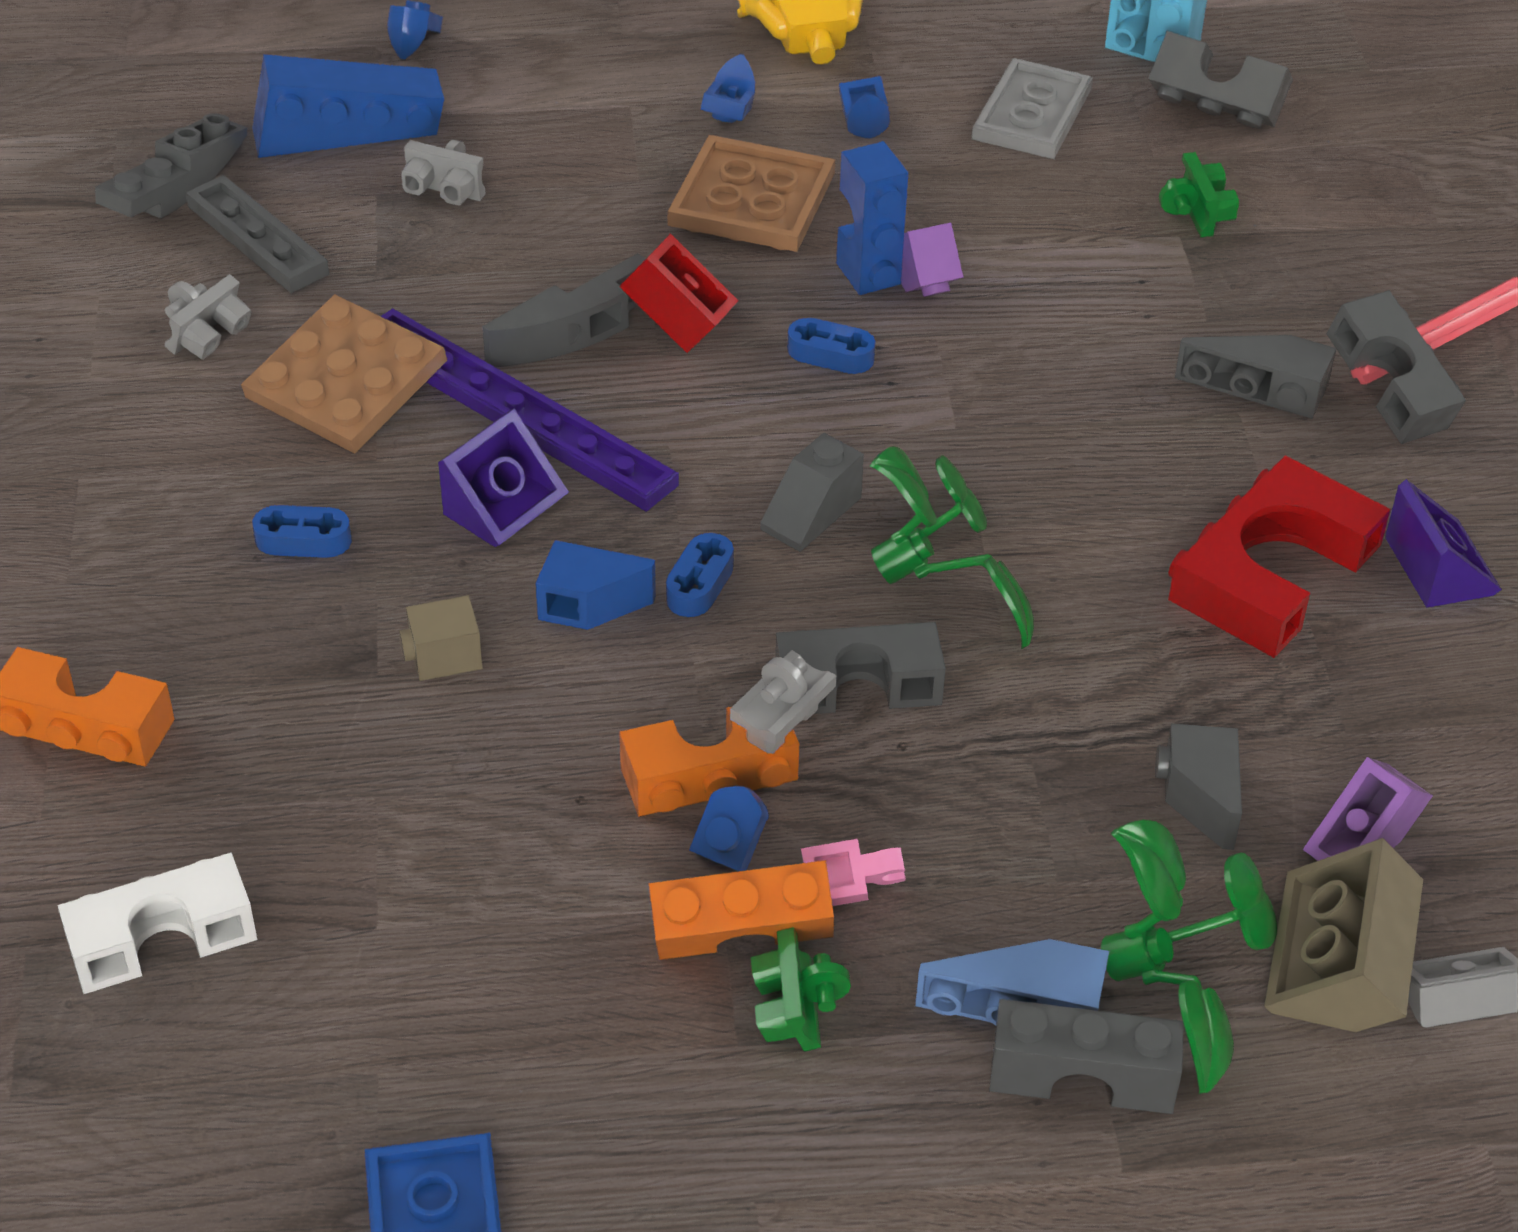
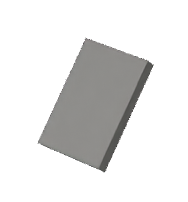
M1012 58L973 126L972 140L1054 159L1092 89L1093 77Z

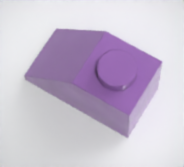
M946 223L904 233L901 285L904 290L911 292L921 289L923 297L949 292V283L963 278L952 224Z
M1367 757L1303 850L1319 861L1384 838L1394 848L1402 841L1433 795L1389 764Z

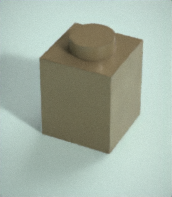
M469 595L406 607L408 629L399 630L400 644L404 661L414 660L419 681L483 669L480 632Z

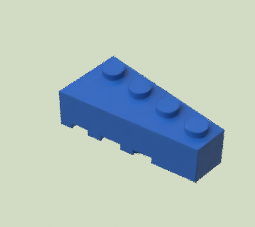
M263 54L252 126L258 158L437 135L444 103V95L437 70Z

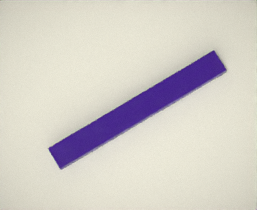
M392 308L381 316L444 347L447 361L426 383L492 422L508 411L515 409L543 452L645 512L679 486V473L399 311Z

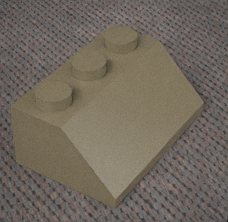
M1384 838L1287 872L1264 1005L1271 1014L1351 1032H1359L1406 1017L1423 879Z

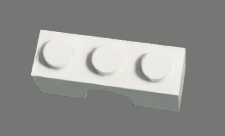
M232 853L211 859H203L182 868L155 876L144 877L136 882L100 893L88 894L77 900L57 905L83 994L141 977L142 973L137 957L138 950L147 938L158 932L175 930L189 935L196 944L200 958L257 940L251 905Z

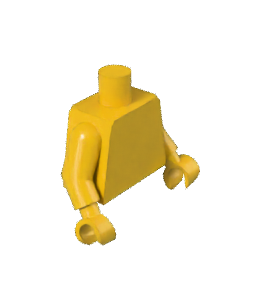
M738 0L740 8H738L737 14L739 18L746 16L758 18L776 39L781 40L786 52L790 54L810 52L814 63L826 64L834 59L836 55L835 49H841L845 46L847 32H851L857 27L863 0Z

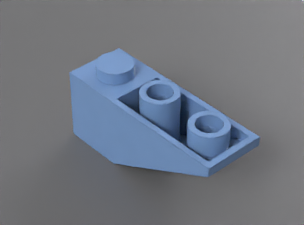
M1048 939L921 963L915 1006L931 1009L941 1015H959L991 1022L996 1025L999 999L1098 1011L1109 951Z

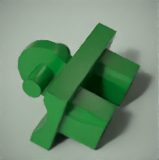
M1196 152L1183 153L1182 162L1186 170L1184 176L1178 179L1171 178L1166 182L1159 194L1160 205L1166 213L1171 215L1189 214L1200 237L1214 236L1216 222L1236 220L1239 197L1234 189L1225 190L1226 176L1221 163L1202 165Z
M794 927L777 931L778 949L751 957L752 975L761 995L782 990L783 994L781 998L756 1004L757 1027L766 1042L795 1037L804 1052L821 1048L817 1003L820 1011H833L836 1008L835 1001L844 997L851 988L849 971L843 965L831 962L830 955L826 953L816 954L813 957L812 963L810 955L799 950L797 932Z

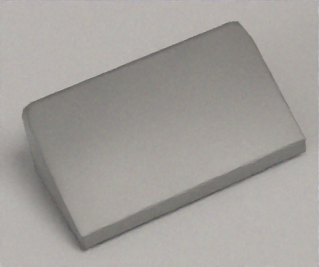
M1499 947L1414 961L1408 1003L1416 1020L1422 1027L1427 1028L1518 1012V958L1506 948Z

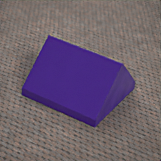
M515 409L505 413L438 462L443 515L493 547L501 545L569 493Z
M1407 479L1399 484L1385 539L1426 608L1490 597L1501 591V587L1460 521Z

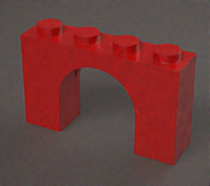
M1285 455L1271 470H1262L1257 476L1253 487L1244 496L1237 495L1231 501L1225 515L1216 523H1208L1202 530L1198 541L1188 551L1182 549L1175 556L1168 571L1169 577L1172 578L1168 600L1275 658L1302 630L1310 592L1260 566L1245 550L1254 545L1272 541L1295 543L1307 547L1356 573L1381 547L1391 509Z

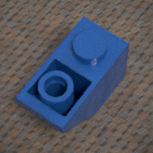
M557 540L554 541L536 581L538 620L586 630L651 605L656 597L654 559Z

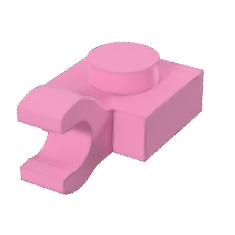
M858 839L801 848L803 863L826 860L832 906L868 900L867 883L889 885L905 881V868L901 848H889L861 855Z

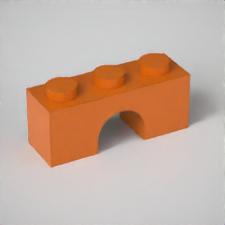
M21 647L15 649L0 671V730L15 737L25 736L53 743L63 749H77L104 756L111 761H124L146 767L175 720L168 686L165 682L116 671L104 689L89 696L78 697L75 693L66 658Z
M731 707L726 708V739L713 746H696L686 742L679 735L673 720L620 731L621 770L638 817L658 812H669L679 807L709 801L713 792L725 787L744 786L753 791L766 787H777L784 783L798 780L800 743L794 730L792 729L785 736V742L773 754L766 753L747 741V729L730 720Z
M826 860L649 883L659 960L717 953V946L721 942L745 935L772 936L775 938V945H778L777 931L792 927L797 932L798 942L834 937V913Z

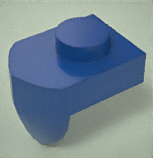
M406 0L405 7L390 5L388 35L391 45L400 59H407L419 48L425 39L427 31L441 33L443 16L430 12V4Z
M738 54L727 61L718 71L714 82L704 93L701 110L711 112L712 117L719 121L729 123L736 122L737 120L742 121L752 108L755 95V78L753 70L744 54Z
M881 76L839 83V95L848 131L853 135L863 138H874L884 132L890 125V111Z
M732 786L716 790L709 798L689 851L736 871H747L765 823L769 819L766 805L754 791L744 786Z

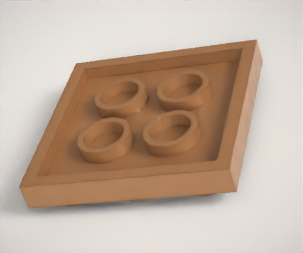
M709 135L668 210V226L686 229L690 232H701L726 237L734 241H745L770 246L778 250L798 252L835 174V159Z
M334 294L259 366L241 386L245 398L355 454L447 361L444 347Z

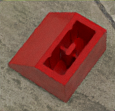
M671 233L619 286L686 353L701 341L739 301Z

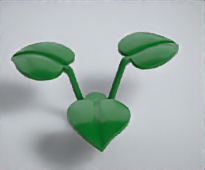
M889 447L880 452L874 458L870 467L875 468L890 479L916 513L902 529L891 534V538L871 549L873 560L885 580L890 584H894L913 572L921 579L930 573L983 566L987 569L1012 611L1021 634V650L1027 647L1031 642L1034 629L1032 609L1023 589L1002 561L996 562L990 554L928 564L927 558L934 555V550L928 536L959 514H964L971 528L977 533L982 532L987 527L985 513L976 496L966 486V482L958 469L944 455L936 459L935 464L939 477L955 501L954 506L936 519L935 512L928 500V491L906 453L898 447ZM921 522L926 526L923 529H915Z
M1152 820L1133 821L1114 829L1111 835L1114 836L1126 852L1138 884L1152 913L1137 923L1125 926V931L1106 935L1102 939L1101 950L1109 951L1106 971L1117 982L1142 976L1145 985L1157 982L1179 985V1006L1196 1069L1199 1086L1198 1094L1207 1093L1214 1088L1230 1066L1234 1051L1233 1034L1222 1001L1213 988L1202 989L1201 982L1197 976L1162 971L1165 964L1173 960L1174 950L1172 942L1239 920L1247 945L1254 950L1266 949L1274 943L1277 935L1275 911L1267 893L1263 889L1262 879L1256 865L1248 855L1240 852L1230 855L1224 865L1225 886L1229 899L1235 908L1234 910L1167 932L1162 927L1156 929L1153 925L1159 921L1174 920L1180 915L1181 906L1183 905L1180 891L1184 888L1186 882L1185 868L1178 846L1172 834L1165 826Z

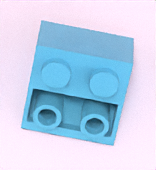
M1111 0L1105 48L1155 62L1167 31L1201 41L1207 0Z

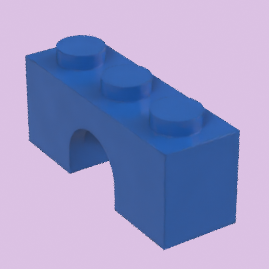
M884 141L841 152L840 191L851 207L854 223L838 227L836 264L859 295L901 284L908 171Z

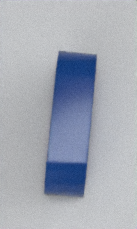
M802 318L794 321L788 328L787 351L794 360L844 373L858 374L869 370L874 365L876 341L868 331L816 318Z
M275 505L261 509L252 520L255 544L265 554L328 558L343 554L352 543L349 518L346 513L336 508Z
M704 533L694 537L689 542L666 580V602L668 608L673 613L684 617H696L706 613L711 608L734 568V548L732 542L727 537L716 533ZM702 561H708V563L703 565ZM694 584L698 585V589L691 588Z

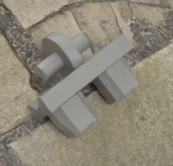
M409 140L405 145L406 165L401 174L403 190L406 193L419 196L428 188L440 191V197L446 203L458 206L467 198L481 201L486 194L482 183L483 158L466 154L465 144L462 141L451 140L445 148Z
M228 274L208 290L201 283L194 287L183 281L173 284L168 290V298L171 304L165 308V313L170 318L169 325L172 330V337L165 341V347L174 355L186 348L204 360L215 351L220 343L221 334L212 328L214 325L219 323L232 335H237L246 328L252 311L237 297L240 282Z
M793 650L784 658L774 657L769 660L762 668V679L730 708V720L747 729V741L769 754H773L785 742V736L801 720L807 721L818 710V704L836 687L835 674L813 668L805 662L800 654Z

